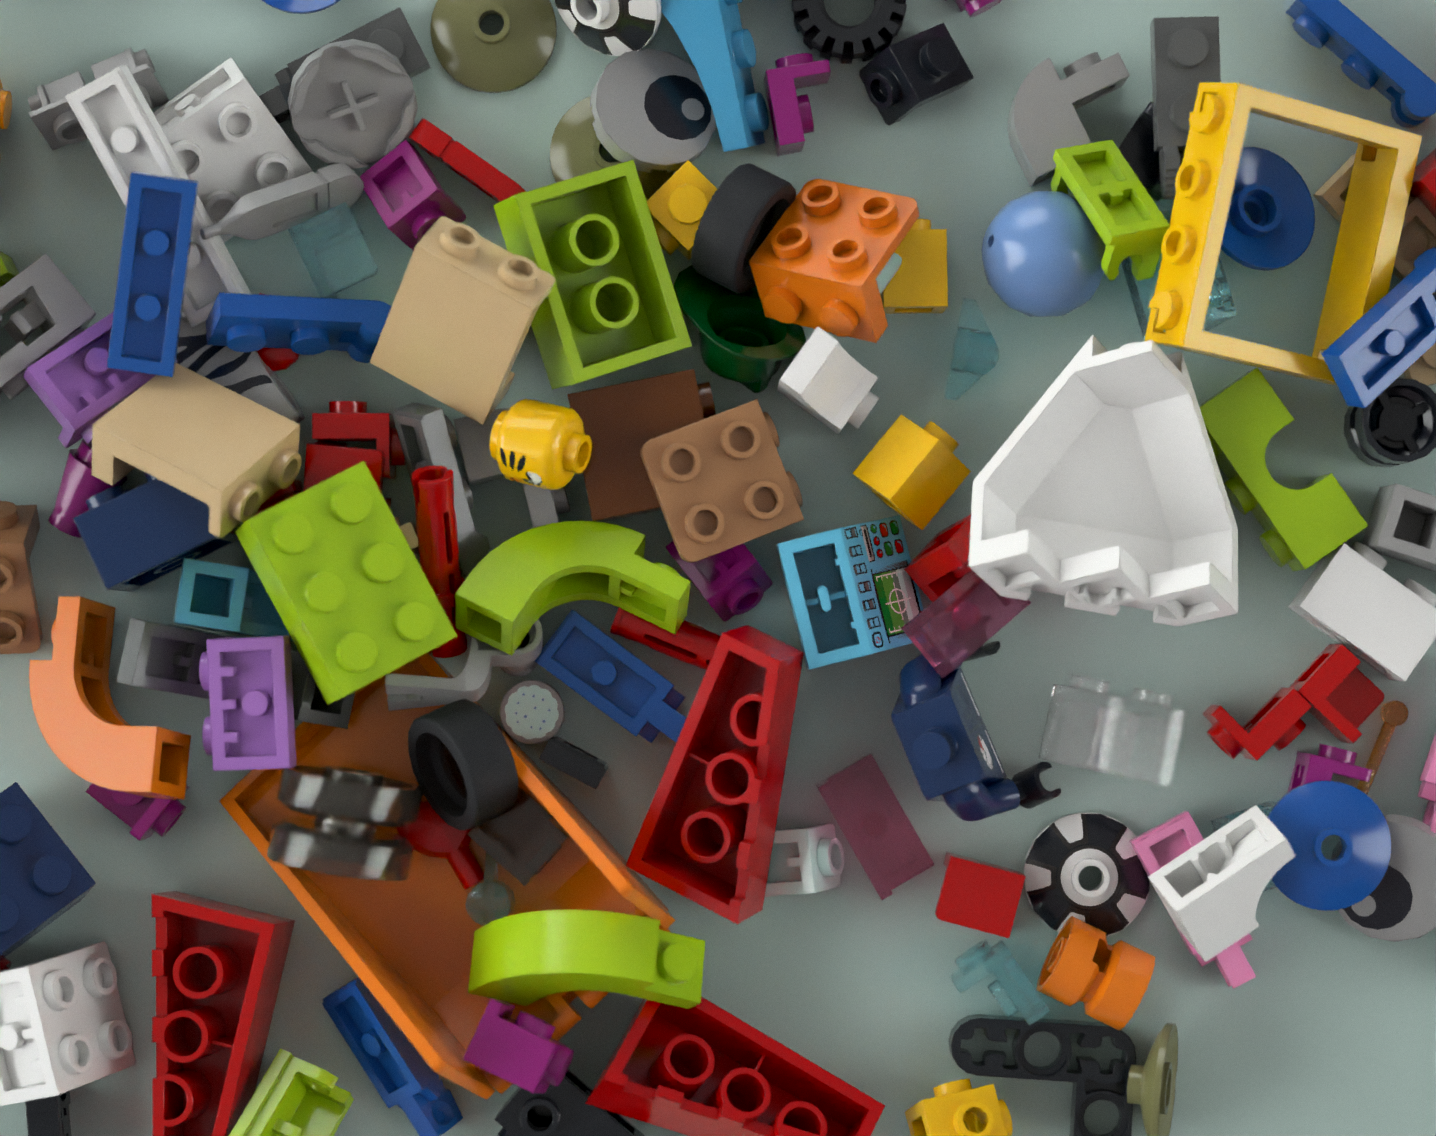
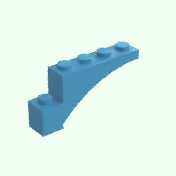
M661 0V12L674 28L697 70L713 110L723 151L728 152L765 144L763 131L768 129L769 115L763 95L760 92L755 93L751 67L756 65V50L751 33L748 29H742L738 4L742 3L743 0Z

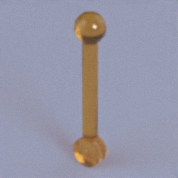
M1389 701L1381 708L1380 715L1384 723L1365 768L1372 770L1370 781H1359L1357 789L1368 795L1395 727L1402 725L1408 719V708L1400 701Z

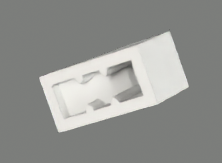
M818 326L780 378L777 388L779 393L837 434L841 432L847 422L858 429L880 399L870 391L878 377L858 363L842 348L838 340Z
M1254 805L1148 876L1177 928L1202 959L1207 962L1259 927L1255 915L1257 904L1264 888L1277 871L1296 855L1285 836L1257 805Z

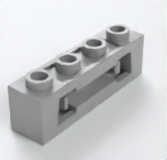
M44 254L0 287V322L3 320L1 316L21 301L26 305L22 310L12 314L9 317L8 323L4 326L5 330L17 343V345L0 357V394L4 392L9 400L15 398L30 386L23 378L29 366L83 332L96 315L95 311L47 254ZM40 327L44 334L26 346L23 341Z

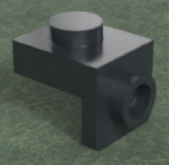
M944 23L888 46L859 71V76L866 87L869 99L877 107L887 125H892L902 120L917 107L962 88L974 78Z

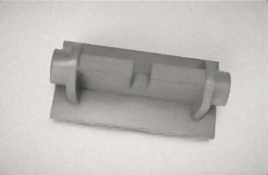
M130 47L120 54L91 65L96 80L110 71L127 64L151 109L169 101L153 74L155 68L146 49L134 53ZM79 71L49 84L36 87L38 94L28 98V103L32 110L29 112L30 118L52 150L67 144L78 143L88 138L65 97L86 85Z

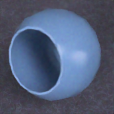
M1062 191L1030 192L1009 201L999 210L987 228L982 244L984 273L990 287L1010 308L1029 317L1064 316L1090 300L1099 287L1104 273L1101 261L1106 244L1076 198Z

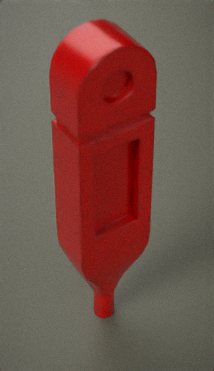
M423 118L408 137L423 151L439 162H444L446 167L498 203L516 194L526 192L514 180L458 141L455 142L451 136Z

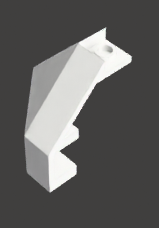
M1092 335L974 479L969 567L1000 596L1027 601L1031 595V590L1064 595L1065 607L1113 616H1116L1119 612L1120 605L1153 611L1154 623L1177 627L1238 614V527L1182 351L1165 355L1153 340L1128 343L1119 349L1108 351Z

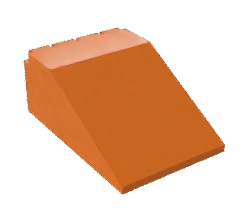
M425 653L390 672L391 674L454 678L431 653ZM384 675L356 690L348 729L302 722L295 729L297 766L281 769L251 770L219 802L429 1066L437 1074L487 1100L495 1090L503 1094L513 1083L463 1060L490 999H492L468 993L474 932L477 929L506 916L543 910H597L644 916L660 920L659 929L671 932L668 927L676 920L668 912L669 909L634 870L625 866L626 860L495 720L494 722L504 735L513 755L519 782L518 799L512 809L475 827L468 846L485 873L486 878L464 890L447 859L428 857L405 844L400 839L395 826L399 810L411 802L427 801L412 769L408 752V731L416 718L445 705L389 711ZM566 991L547 995L528 1006L511 1003L515 1005V1008L510 1018L516 1020L520 1011L536 1016L556 1027L551 1038L559 1041L582 1019L580 1013L571 1004L577 996L585 1005L593 1009L609 992Z

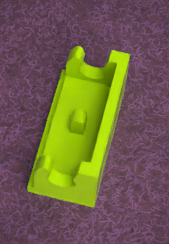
M1106 140L1055 149L1053 160L1056 163V168L1051 181V190L1069 194V188L1106 244L1101 267L1110 281L1116 279L1119 274V265L1127 257H1130L1132 260V274L1137 281L1153 278L1161 255L1163 237L1170 228V225L1114 141Z
M280 1048L229 1136H334L354 1099L350 1092L335 1085L339 1079L338 1077Z

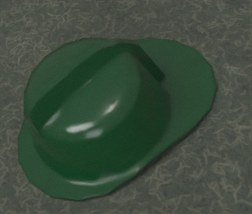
M692 265L679 272L673 284L680 309L699 329L700 352L704 364L711 372L724 379L740 382L753 393L764 391L771 377L778 371L782 361L798 354L806 342L804 330L800 325L786 324L765 317L756 285L748 292L737 294L699 275Z

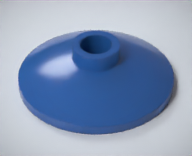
M1242 147L1220 249L1231 259L1248 268L1263 271L1280 269L1297 260L1306 251L1311 242L1315 228L1313 200L1301 175L1285 159L1262 148ZM1245 211L1249 214L1251 220L1248 218Z
M1314 781L1303 784L1285 794L1275 804L1267 817L1285 836L1296 855L1277 871L1271 878V881L1281 893L1295 903L1311 909L1324 911L1350 907L1370 895L1380 884L1387 871L1391 856V835L1387 821L1377 804L1364 792L1351 785L1335 781ZM1330 835H1336L1342 843L1341 853L1334 859H1326L1321 851L1323 840Z

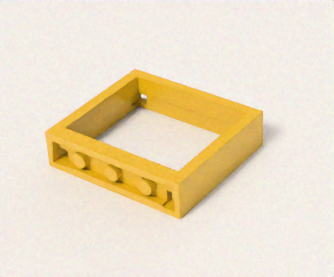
M1200 82L1194 111L1190 112V129L1183 162L1176 175V195L1169 223L1170 228L1166 231L1162 241V260L1155 293L1148 306L1151 308L1144 341L1153 340L1155 344L1325 384L1337 385L1322 353L1389 291L1422 136L1242 83ZM1250 112L1358 143L1312 356L1203 331Z

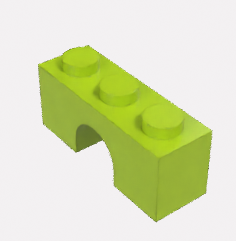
M1258 367L1247 372L1199 406L1216 461L1229 479L1224 482L1227 496L1243 515L1250 511L1253 513L1265 531L1259 536L1260 542L1279 567H1283L1288 563L1292 571L1306 570L1369 526L1332 473L1319 476L1298 490L1286 488L1271 477L1265 462L1267 445L1279 430L1294 421V419Z

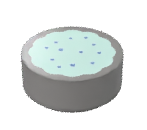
M538 680L523 681L514 685L505 694L500 706V718L506 732L515 740L526 744H538L553 737L559 731L565 715L564 703L560 694L551 685Z

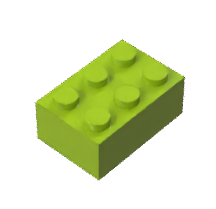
M634 160L516 194L493 205L507 251L530 259L538 268L555 277L550 293L540 304L531 323L552 390L577 384L692 346Z
M364 461L248 519L234 531L327 705L457 637L455 630Z

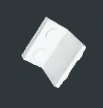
M232 57L153 112L189 180L199 181L197 195L213 224H217L242 196L313 171L259 98ZM220 234L224 243L234 236Z
M105 942L91 944L33 964L0 970V1106L60 1095L135 1064L132 1034L126 1023L118 991L117 972L111 962L109 949Z

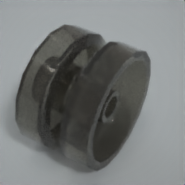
M297 765L292 768H282L277 799L290 810L312 815L315 818L287 817L272 824L267 857L288 866L344 877L384 881L407 880L410 876L415 845L400 834L376 827H406L418 821L424 788L414 783L384 777L380 773L350 767Z

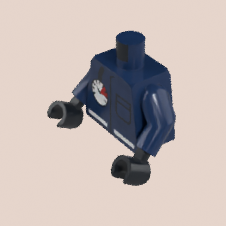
M981 618L954 626L949 636L950 640L941 641L906 663L899 675L900 694L891 713L897 734L926 800L945 802L958 818L972 822L1019 807V804L1026 809H1032L1056 798L1061 793V788L1048 791L1040 782V773L1052 768V765L1048 762H1040L1015 774L1012 780L1007 778L962 672V661L966 662L996 654L999 650V641L983 645L980 639V629L982 625L990 622L989 618Z

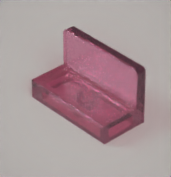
M971 569L901 629L943 678L1031 602L1029 599L1026 601L1000 596Z
M869 753L815 784L881 900L893 894L892 889L934 866L932 859L872 754Z

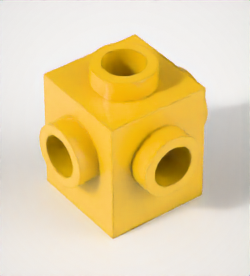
M970 1079L948 1082L933 1088L935 1097L921 1100L905 1111L911 1136L1012 1135L1013 1127L1009 1109L1002 1099L998 1100L994 1084L972 1089Z

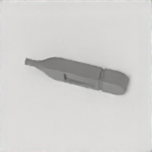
M336 163L318 169L316 173L312 171L242 196L217 224L200 229V235L203 240L220 234L234 235L247 240H258L324 217L326 213L333 214L351 207L363 194V180L347 164Z

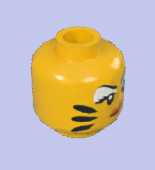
M521 399L511 406L509 410L502 411L494 422L490 436L491 456L494 460H497L499 470L507 479L548 490L561 489L571 481L575 473H582L589 463L592 451L591 438L585 435L583 421L574 409L534 399Z

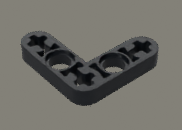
M983 1014L966 1016L959 1020L952 1028L948 1040L949 1050L956 1064L966 1073L988 1077L1073 1082L1069 1136H1131L1133 1104L1127 1102V1085L1130 1067L1132 1064L1136 1065V1052L1132 1040L1124 1031H1118L1102 1022ZM974 1028H984V1033L988 1040L1007 1042L1005 1029H1017L1012 1042L1015 1064L1003 1065L1007 1055L1004 1051L997 1050L984 1051L982 1061L974 1062L969 1050L960 1047L962 1039H971L974 1035ZM1046 1031L1056 1036L1059 1041L1060 1050L1058 1057L1048 1066H1034L1025 1058V1042L1032 1034ZM1069 1033H1080L1077 1044L1080 1047L1086 1048L1100 1047L1102 1037L1110 1036L1111 1043L1117 1049L1122 1050L1121 1059H1111L1109 1069L1100 1070L1099 1062L1095 1058L1076 1056L1078 1069H1067L1072 1056ZM1104 1099L1116 1105L1119 1112V1120L1112 1131L1107 1134L1098 1135L1087 1130L1083 1117L1085 1110L1091 1103Z

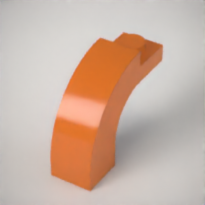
M58 596L57 615L51 629L53 643L52 660H30L29 666L32 707L44 739L65 766L84 780L95 785L148 798L185 800L191 735L157 726H131L122 718L113 703L109 688V666L115 607L81 596Z

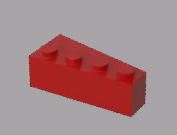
M749 625L721 634L625 865L737 925L763 910L804 652Z
M178 891L152 894V918H156V949L152 950V977H156V1016L152 1017V1042H156V1078L152 1079L153 1136H229L256 1089L295 920Z
M702 996L701 1003L689 1009L643 999L585 1104L687 1136H871L885 1108L884 1104Z

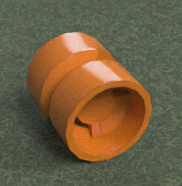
M1071 916L1059 931L1045 958L1038 977L1036 990L1069 1007L1081 1001L1084 1003L1086 1015L1120 1031L1132 1018L1146 992L1153 973L1155 957L1122 940L1109 945L1107 944L1106 932Z

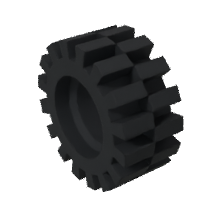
M792 0L793 23L797 33H802L804 37L803 43L810 50L813 47L819 50L820 57L830 61L831 57L840 58L841 64H852L853 59L862 58V62L873 59L874 53L879 50L883 51L890 46L892 39L900 31L907 8L906 0H874V9L864 22L854 26H845L835 22L828 15L824 0Z

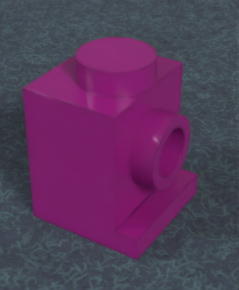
M490 999L463 1060L531 1093H546L549 1084L556 1087L559 1086L569 1069L574 1051L567 1048L566 1044L551 1038L556 1027L524 1011H520L517 1019L514 1020L510 1016L515 1005L504 1000Z

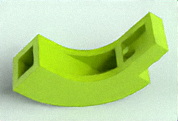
M563 521L546 524L524 531L504 541L490 551L475 566L456 592V629L512 656L533 624L547 611L572 601L595 600L617 606L676 634L687 616L691 581L681 577L675 569L664 563H652L644 559L646 535L630 528L598 521Z
M543 910L514 914L494 920L474 932L468 993L528 1006L547 995L559 992L604 991L689 1009L701 1003L705 940L660 930V920L625 913L597 910Z

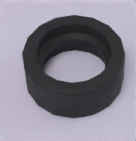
M751 163L739 165L715 191L703 213L692 248L693 269L699 275L737 294L750 291L756 284L749 260L787 208L795 201L796 190L792 184Z
M467 699L457 700L413 721L408 731V752L414 775L422 793L433 810L448 825L460 831L468 830L512 809L518 799L519 780L515 761L504 735L493 718L478 704Z

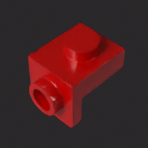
M330 401L329 413H312V439L331 442H376V450H381L385 454L383 479H396V466H406L392 414L367 413V402Z
M1282 687L1242 727L1220 705H1210L1202 714L1213 725L1206 732L1207 735L1225 754L1235 759L1241 753L1246 759L1257 761L1272 746L1280 751L1289 745L1306 727V723L1301 717L1312 706L1294 688Z

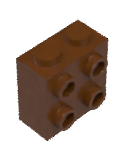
M694 369L567 394L570 408L574 409L581 417L585 435L590 436L592 442L590 460L583 471L592 520L605 522L661 510L641 459L640 450L642 445L648 440L716 415L710 382L697 384Z

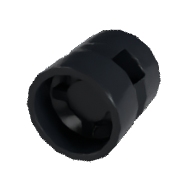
M1398 378L1366 408L1349 406L1344 416V435L1349 448L1360 460L1375 467H1393L1426 457L1436 448L1435 392L1429 386L1415 379Z

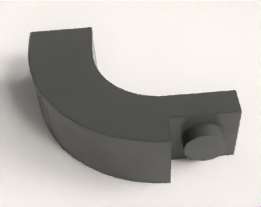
M130 618L116 682L209 699V690H203L199 677L200 657L202 652H207L206 640L232 636ZM291 649L294 720L348 729L356 691L327 705L299 651Z

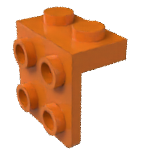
M824 179L808 181L797 194L795 201L787 208L749 260L765 317L782 323H792L816 329L818 326L822 330L837 336L852 337L877 343L888 327L876 278L918 219L919 209L916 200L911 197Z

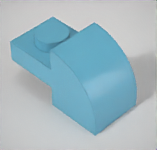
M188 558L183 559L173 623L256 637L290 635L256 571L249 570L250 568Z

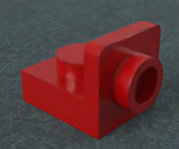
M971 514L938 532L904 569L943 615L955 611L983 580L969 567Z

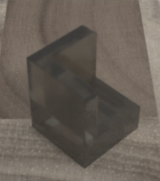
M518 786V799L510 811L472 828L467 834L524 886L535 879L571 838L551 813L520 786Z

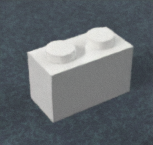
M1355 541L1350 548L1343 543L1322 558L1288 608L1339 644H1343L1350 652L1391 681H1406L1436 639V595L1412 579L1408 578L1404 584H1401L1383 571L1387 561L1366 545Z

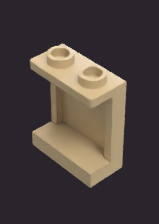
M440 217L415 246L370 363L483 425L509 390L515 373L511 372L513 364L537 309L554 285L555 277L538 268L530 259L521 255H515L483 238L470 226L456 223L447 217Z
M176 363L173 377L154 376L92 425V476L113 486L136 467L205 502L210 508L209 533L223 538L241 522L245 523L248 519L252 518L260 505L280 488L286 489L293 483L302 463L301 455L298 453L300 424Z

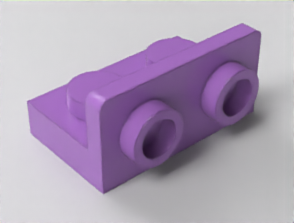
M113 312L29 366L23 375V378L63 427L58 439L65 448H69L82 438L88 445H91L92 425L156 376L154 374L107 368Z
M290 635L232 636L206 640L207 652H202L200 657L199 677L203 690H209L210 716L204 720L202 740L205 753L208 756L212 755L213 771L281 769L297 766Z

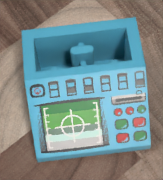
M900 515L846 526L776 545L801 649L804 652L803 657L806 669L810 670L931 639L918 586L904 570L911 562Z

